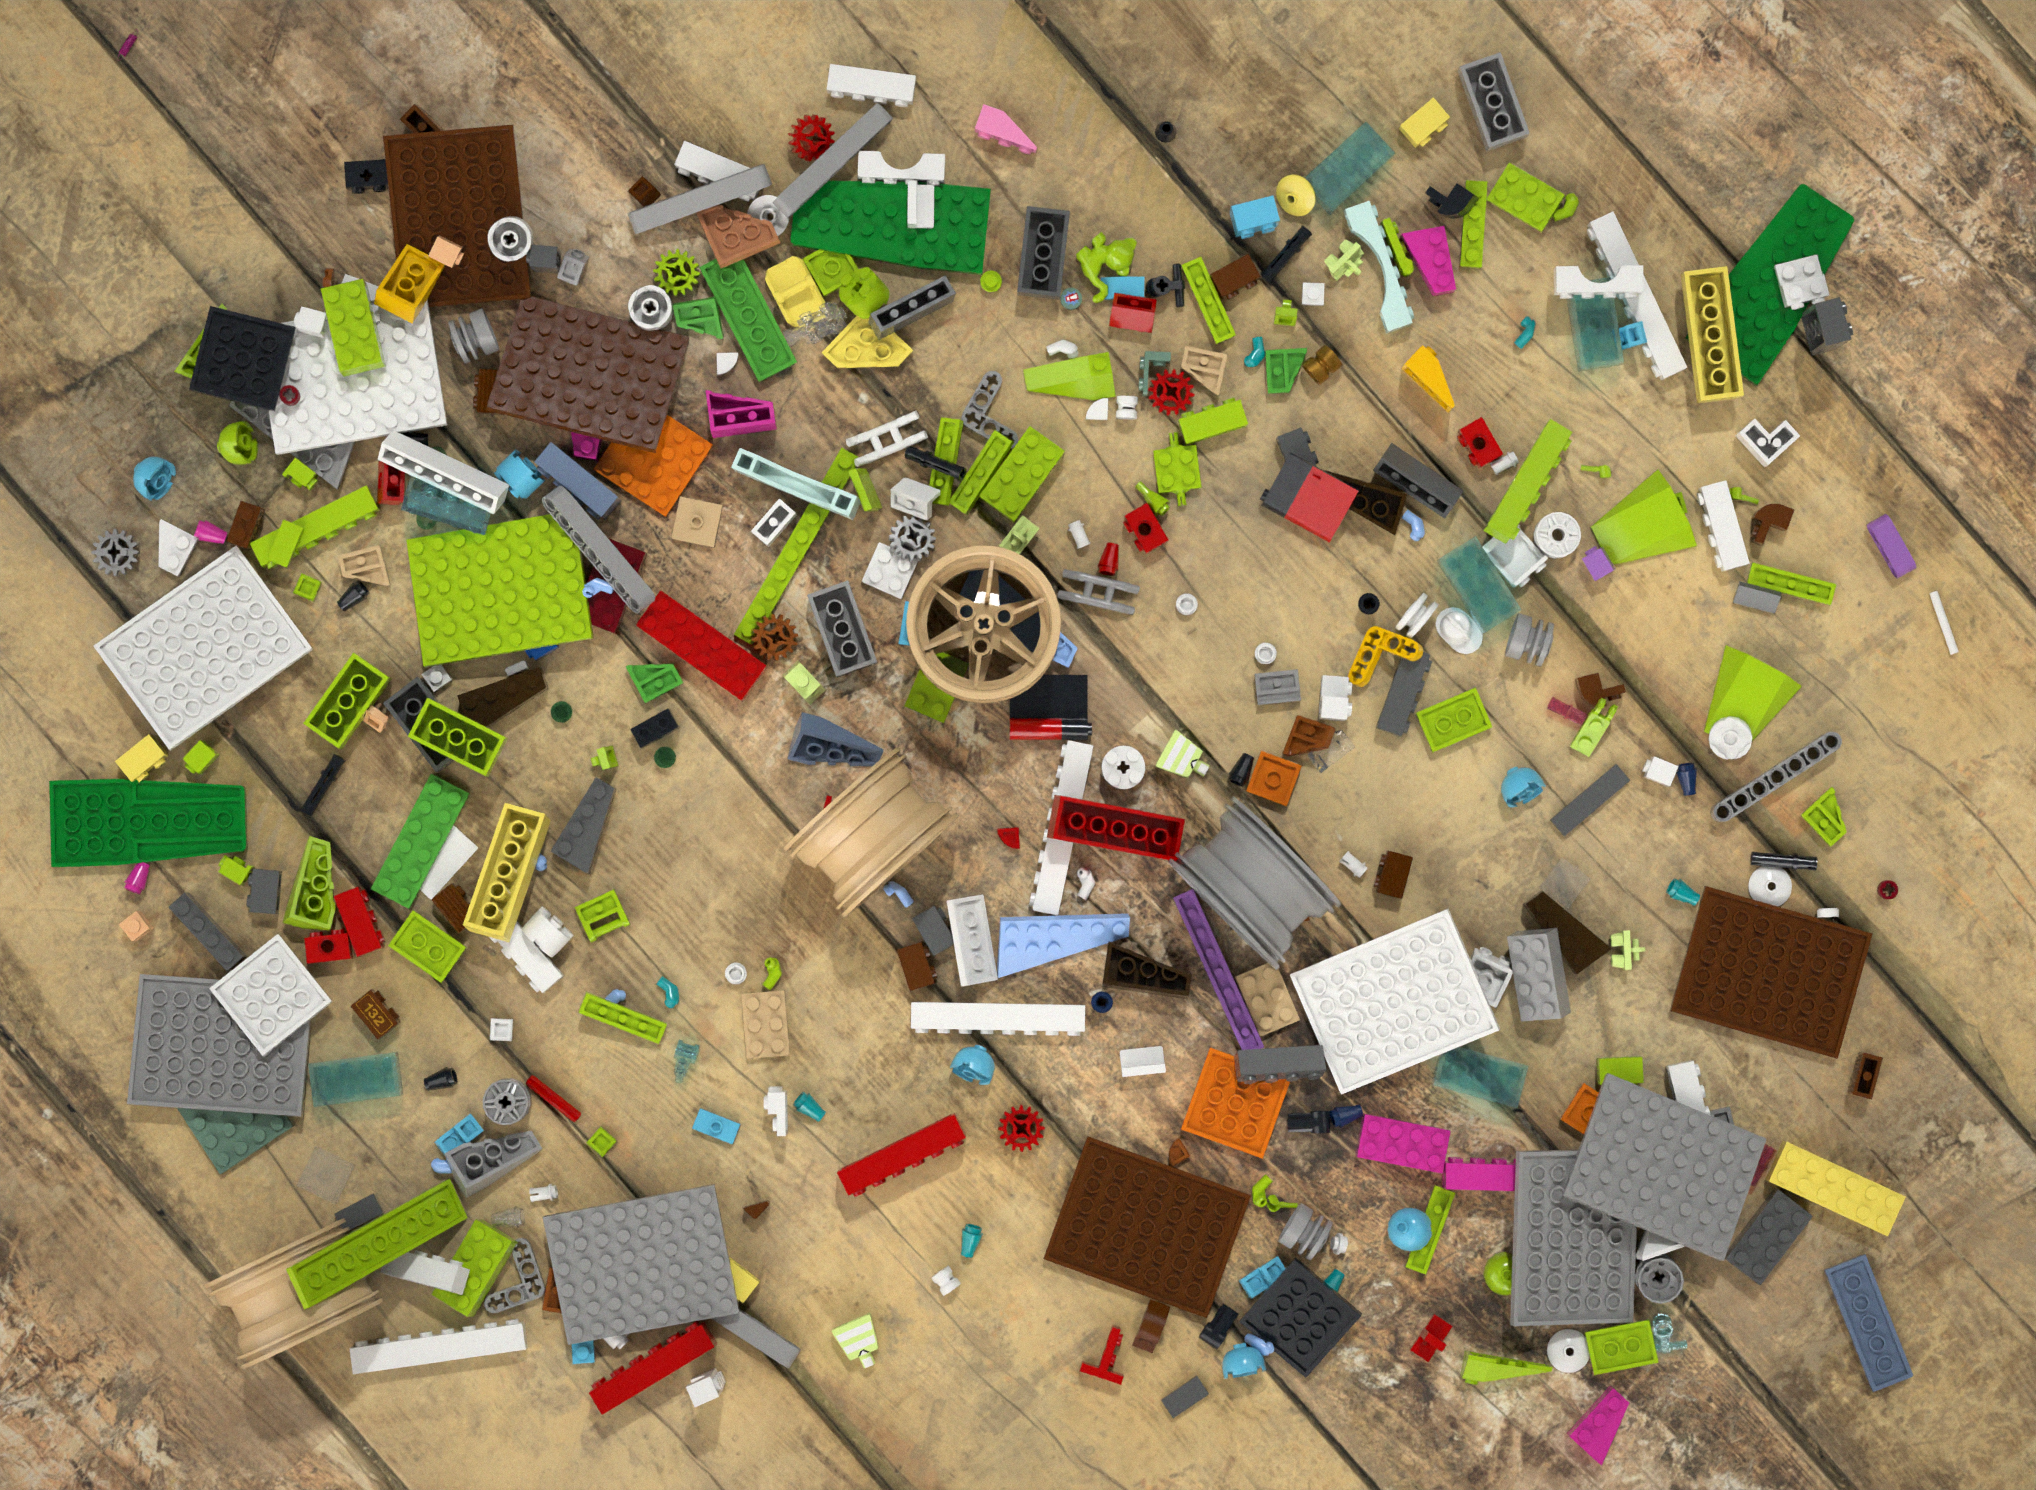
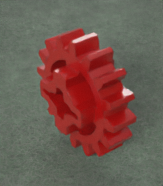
M812 114L811 117L810 115H804V120L796 119L797 126L791 125L794 132L788 133V135L793 137V140L788 143L795 146L791 151L798 153V158L803 159L805 157V161L811 162L812 159L816 161L819 155L821 156L830 148V143H835V140L831 139L835 132L829 130L832 125L831 123H825L826 118H819L815 114ZM806 136H814L817 137V139L810 140L807 139Z
M1165 369L1163 376L1159 373L1156 374L1157 381H1150L1154 387L1148 388V391L1153 393L1148 399L1155 401L1152 405L1153 408L1160 407L1158 413L1161 414L1165 410L1167 416H1169L1171 411H1174V414L1177 416L1179 409L1183 412L1186 411L1185 404L1191 406L1192 402L1189 398H1193L1195 394L1191 393L1190 390L1194 388V385H1188L1190 377L1184 379L1183 371L1177 375L1176 369H1173L1171 374ZM1172 378L1179 381L1177 383H1170L1167 379ZM1160 384L1163 391L1162 394L1159 397H1157V387ZM1167 388L1171 390L1176 389V398L1172 395H1166L1168 392ZM1183 388L1186 391L1184 400L1180 397V391ZM1165 402H1172V403H1174V405H1176V406H1174V407H1169V406L1164 405V403H1165Z
M1023 1105L1019 1106V1110L1012 1106V1113L1005 1111L1006 1119L1000 1118L999 1120L1003 1123V1126L998 1127V1130L1003 1131V1134L999 1137L1000 1139L1006 1138L1007 1140L1004 1145L1012 1144L1013 1151L1016 1147H1020V1151L1023 1152L1026 1146L1029 1150H1032L1031 1144L1034 1143L1038 1146L1039 1143L1036 1139L1044 1137L1040 1130H1045V1127L1039 1124L1043 1121V1118L1037 1119L1036 1116L1039 1112L1031 1113V1106L1027 1110H1023ZM1017 1114L1028 1115L1025 1119H1017L1015 1117ZM1008 1121L1013 1125V1132L1010 1135L1007 1133ZM1014 1121L1020 1125L1025 1123L1027 1125L1025 1129L1029 1136L1023 1132L1017 1133L1018 1128ZM1033 1122L1036 1124L1035 1135L1030 1131V1125ZM1017 1138H1026L1028 1142L1018 1143L1015 1140Z

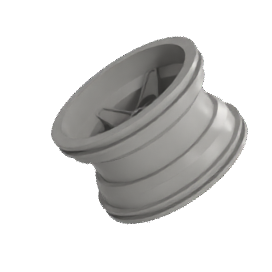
M1232 797L1230 799L1232 805L1229 806L1226 803L1224 805L1226 811L1220 816L1221 830L1204 847L1201 844L1191 847L1182 856L1177 852L1175 856L1178 859L1176 861L1170 859L1168 863L1248 945L1277 970L1280 966L1276 962L1278 960L1282 963L1286 961L1283 955L1291 947L1294 938L1291 933L1307 917L1321 918L1327 911L1333 914L1335 911L1332 906L1335 905L1339 908L1342 904L1319 877L1266 824L1237 798Z

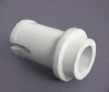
M1507 452V455L1491 462L1490 465L1494 473L1498 475L1512 466L1515 468L1519 461L1514 452Z
M1080 520L1068 525L1070 528L1068 531H1071L1078 549L1090 544L1083 528L1084 523H1081Z
M1349 851L1339 861L1354 873L1353 876L1357 875L1359 878L1367 870L1366 863L1362 864Z
M549 1184L546 1187L530 1188L529 1194L539 1193V1195L530 1196L531 1202L547 1199L554 1201L555 1198H558L556 1185L552 1186V1184Z

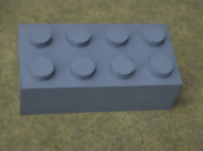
M552 442L534 461L538 465L536 470L547 479L550 476L555 479L553 483L557 487L563 486L566 490H569L580 506L586 504L588 506L587 511L597 520L600 517L606 520L622 501Z

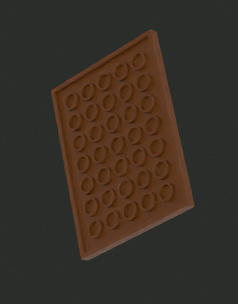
M514 124L383 136L396 260L406 244L429 255L438 236H442L463 247L461 252L464 253L460 264H455L452 268L445 265L428 297L429 307L531 298L526 255L515 261H504L492 253L488 244V233L495 222L508 216L523 219ZM511 233L509 236H505L508 239V244L516 242L513 238L514 234Z
M532 296L531 298L521 299L487 404V411L656 453L689 343V336L661 329L654 331L644 330L634 322Z
M1704 886L1670 1011L1838 1059L1873 934Z
M1087 1136L1043 1259L1207 1318L1251 1195Z

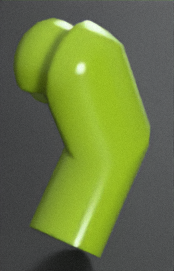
M1574 193L1567 194L1564 207L1555 211L1553 215L1555 222L1574 215L1579 205V199Z

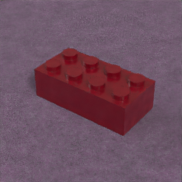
M608 538L638 575H640L647 553ZM593 566L588 582L595 578L605 580ZM613 590L612 594L600 591L588 598L592 626L617 634L627 605L615 590Z

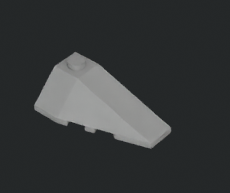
M527 1131L506 1135L504 1138L484 1139L482 1142L472 1144L471 1142L463 1143L446 1152L445 1157L456 1183L464 1196L468 1198L540 1152L542 1147L533 1132Z

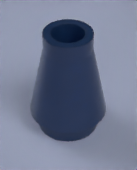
M1694 763L1677 765L1676 774L1683 795L1696 794L1697 768H1695Z
M1097 992L1091 1000L1092 1008L1098 1013H1106L1112 1008L1113 999L1107 992ZM1098 999H1105L1106 1004L1104 1006H1099Z
M1360 1104L1334 1107V1110L1330 1111V1119L1334 1127L1339 1126L1342 1128L1354 1120L1363 1117Z

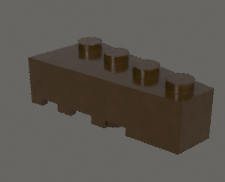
M1324 470L1359 489L1349 507L1350 510L1389 533L1396 535L1407 493Z
M538 667L457 695L464 716L488 728L549 688L542 668Z
M1540 891L1523 903L1541 929L1557 928L1562 958L1574 974L1580 973L1612 949L1545 892Z
M1110 941L1108 942L1102 987L1188 999L1192 975L1118 946Z

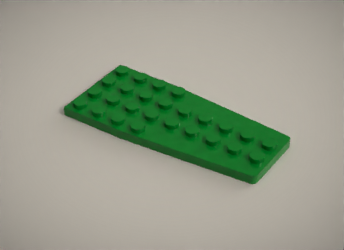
M828 181L793 214L791 244L803 248L821 249L827 252L848 254L852 257L918 269L982 275L991 189L949 184L934 186V227L908 228V185H905V182L884 184V181H875V183ZM918 182V185H927V182Z
M1805 184L1797 187L1728 274L1741 376L1756 386L1760 383L1794 332L1802 317V313L1809 304V302H1806L1804 307L1792 310L1791 307H1784L1774 266L1817 255L1822 275H1825L1854 223L1852 215Z
M128 779L49 781L51 867L118 866L241 852L247 849L246 788L244 786L141 780L140 782L134 780L131 782Z

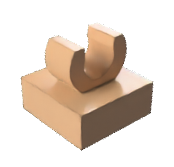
M378 703L375 707L370 706L366 711L363 721L381 733L386 727L390 711L382 713L379 711L382 704Z

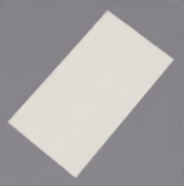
M453 826L420 889L429 899H432L478 849L455 826Z

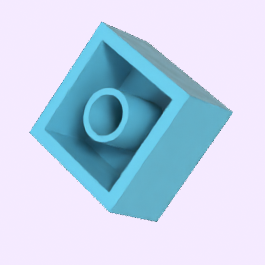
M1274 196L1231 206L1229 212L1235 236H1241V239L1253 237L1254 233L1262 231V234L1273 232L1280 222Z

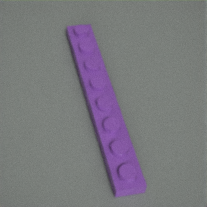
M1191 889L1173 897L1241 1050L1264 1048L1194 890Z

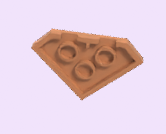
M716 205L696 212L720 268L780 244L776 231L770 221L759 220L749 214L724 208L722 205Z

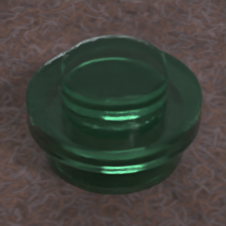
M556 702L551 708V716L556 722L565 723L572 717V708L567 702Z
M661 747L654 754L655 763L661 768H669L675 763L676 754L669 747Z

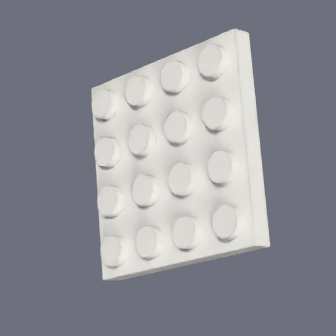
M279 934L209 988L262 1056L267 1055L332 1003V1000Z

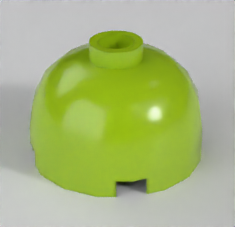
M246 421L227 425L221 431L217 442V448L227 462L235 465L252 463L251 461L257 458V439L252 440L250 432H254V430Z
M1496 1253L1487 1260L1484 1267L1483 1276L1485 1283L1490 1290L1498 1295H1511L1513 1253Z

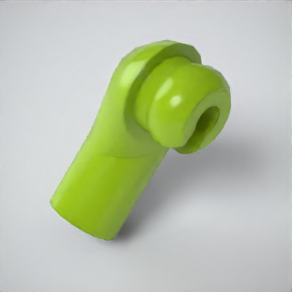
M769 957L764 963L768 971V977L762 985L771 990L781 977L782 971L779 961L776 958Z
M1266 1174L1252 1187V1201L1258 1207H1264L1267 1204L1265 1189L1273 1182Z

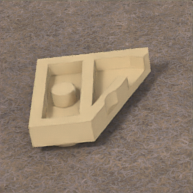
M1185 346L1181 369L1213 394L1219 396L1227 354Z
M381 545L338 556L343 577L391 586Z

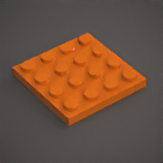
M667 415L656 453L611 442L593 470L667 517L712 449L713 444Z
M1210 1047L1181 1130L1263 1159L1290 1081L1278 1079L1276 1082L1267 1083L1265 1080L1253 1084L1237 1082L1234 1056Z

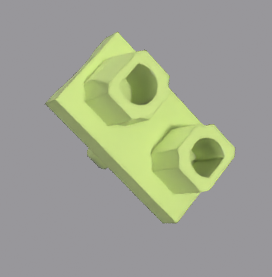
M1346 239L1339 246V250L1344 255L1338 259L1331 254L1324 261L1336 281L1344 274L1347 277L1352 273H1355L1357 276L1361 274V270L1358 267L1363 263L1360 258L1364 255V252L1357 242L1353 244Z
M1022 515L999 547L1021 554L1040 528Z
M1622 930L1621 933L1610 935V946H1621L1622 949L1621 955H1611V966L1622 968V970H1632L1631 952H1633V960H1640L1639 952H1644L1645 947H1639V939H1632L1633 947H1631L1630 930Z

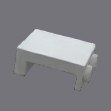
M1521 529L1515 539H1509L1506 544L1493 537L1480 548L1482 553L1513 588L1517 585L1520 587L1524 586L1530 580L1528 576L1533 571L1536 573L1540 572L1546 566L1545 561L1548 559Z

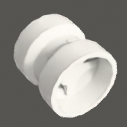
M1117 396L1118 410L1116 411V418L1126 420L1137 419L1135 406L1138 404V397Z
M950 1266L945 1267L931 1277L933 1282L940 1286V1292L943 1296L961 1284L958 1278L953 1277Z

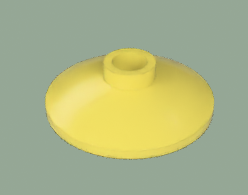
M1287 175L1277 185V200L1287 213L1294 216H1304L1313 209L1316 201L1315 191L1305 178L1299 175Z

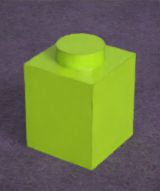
M199 740L183 758L186 762L184 766L193 774L196 772L203 774L219 754L204 740Z

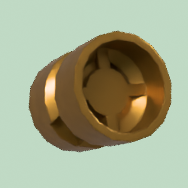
M1323 345L1315 352V358L1310 357L1302 364L1304 370L1318 385H1321L1329 378V373H1335L1343 366L1340 359L1327 345Z

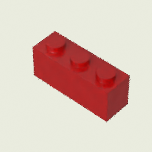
M355 887L335 895V902L356 956L360 957L383 948L385 938L382 931L377 930L375 925L377 917L374 910H370L367 902L370 900L366 890H362L361 887Z

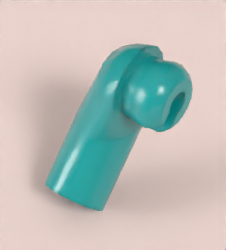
M1528 316L1520 323L1525 330L1514 341L1520 349H1523L1534 335L1536 323L1534 319L1531 320Z
M1263 337L1252 338L1254 350L1244 358V364L1247 367H1256L1264 359Z
M662 976L656 985L666 992L665 1005L668 1008H674L680 1000L678 987Z

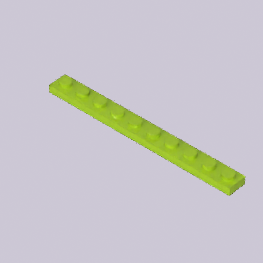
M841 448L821 483L843 490L850 478L849 471L856 468L854 459L859 457ZM809 503L736 629L735 636L754 645L755 641L750 640V638L755 636L756 633H753L751 629L758 628L755 622L762 623V616H766L769 619L770 613L773 612L829 515V510Z

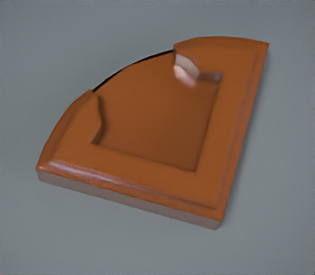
M326 268L322 285L324 288L334 286L335 269Z
M1179 1137L1172 1143L1169 1149V1162L1172 1167L1190 1157Z

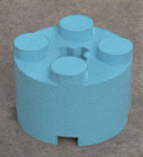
M515 449L496 467L497 471L494 474L500 481H506L509 484V491L516 498L527 499L545 481V478H540L542 474L536 470V466L527 457L521 459L519 457L521 452Z

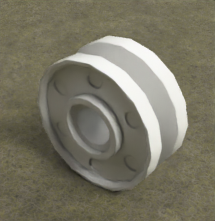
M1562 512L1551 513L1543 517L1535 526L1533 533L1534 543L1544 556L1546 555L1553 559L1563 558L1571 554L1578 547L1581 539L1580 527L1577 521L1569 514ZM1553 530H1559L1562 533L1561 541L1553 539Z
M1425 593L1409 607L1395 626L1400 631L1408 625L1410 629L1406 637L1409 639L1424 626L1439 605L1434 601L1428 607L1424 606L1423 604L1428 597Z

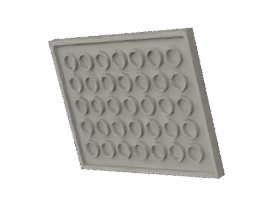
M140 974L127 1098L128 1105L302 1117L311 1019L267 1055L262 1056L209 989L219 980Z
M1607 1073L1562 1196L1705 1255L1724 1261L1766 1138Z
M1578 1150L1516 1151L1510 1325L1633 1322L1637 1226L1562 1196Z
M715 1184L543 1216L568 1345L740 1312Z

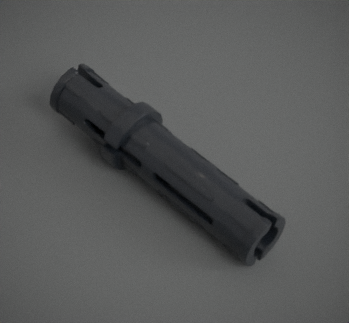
M1302 225L1296 234L1285 242L1284 248L1260 275L1267 282L1271 283L1289 260L1301 251L1300 248L1312 236V233Z
M913 446L908 447L905 451L906 459L919 463L923 468H932L960 481L966 475L965 467L934 456L930 451L924 452Z
M333 754L325 770L322 769L320 772L322 775L300 810L310 816L313 815L331 783L336 781V775L346 760Z
M1754 851L1751 852L1750 865L1783 867L1791 868L1793 871L1797 869L1816 871L1818 862L1817 857L1799 856L1798 853L1784 855Z

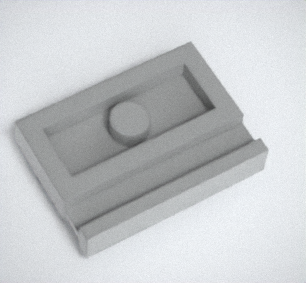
M1298 669L1254 674L1257 705L1301 701Z

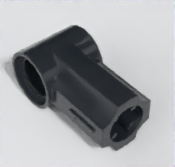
M1330 1111L1287 1113L1288 1132L1331 1133Z
M1223 1303L1211 1322L1206 1324L1198 1338L1217 1350L1227 1336L1226 1332L1239 1314Z

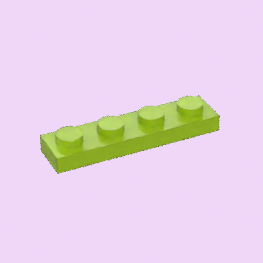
M1465 181V189L1476 195L1479 199L1472 209L1463 216L1460 267L1482 268L1487 181Z
M1202 257L1182 264L1183 272L1215 344L1217 345L1235 337V331Z
M941 417L934 456L954 464L957 463L963 420ZM934 469L931 472L929 486L939 489L940 496L932 504L949 506L954 477Z
M994 430L951 497L950 504L968 515L1014 442L999 431Z
M1753 562L1751 563L1746 582L1829 606L1832 604L1836 588L1834 583Z
M589 992L585 993L578 1010L580 1014L657 1044L660 1043L667 1026L666 1022Z
M1434 1185L1424 1212L1431 1220L1432 1236L1428 1244L1422 1249L1410 1251L1405 1265L1406 1268L1426 1275L1455 1192Z

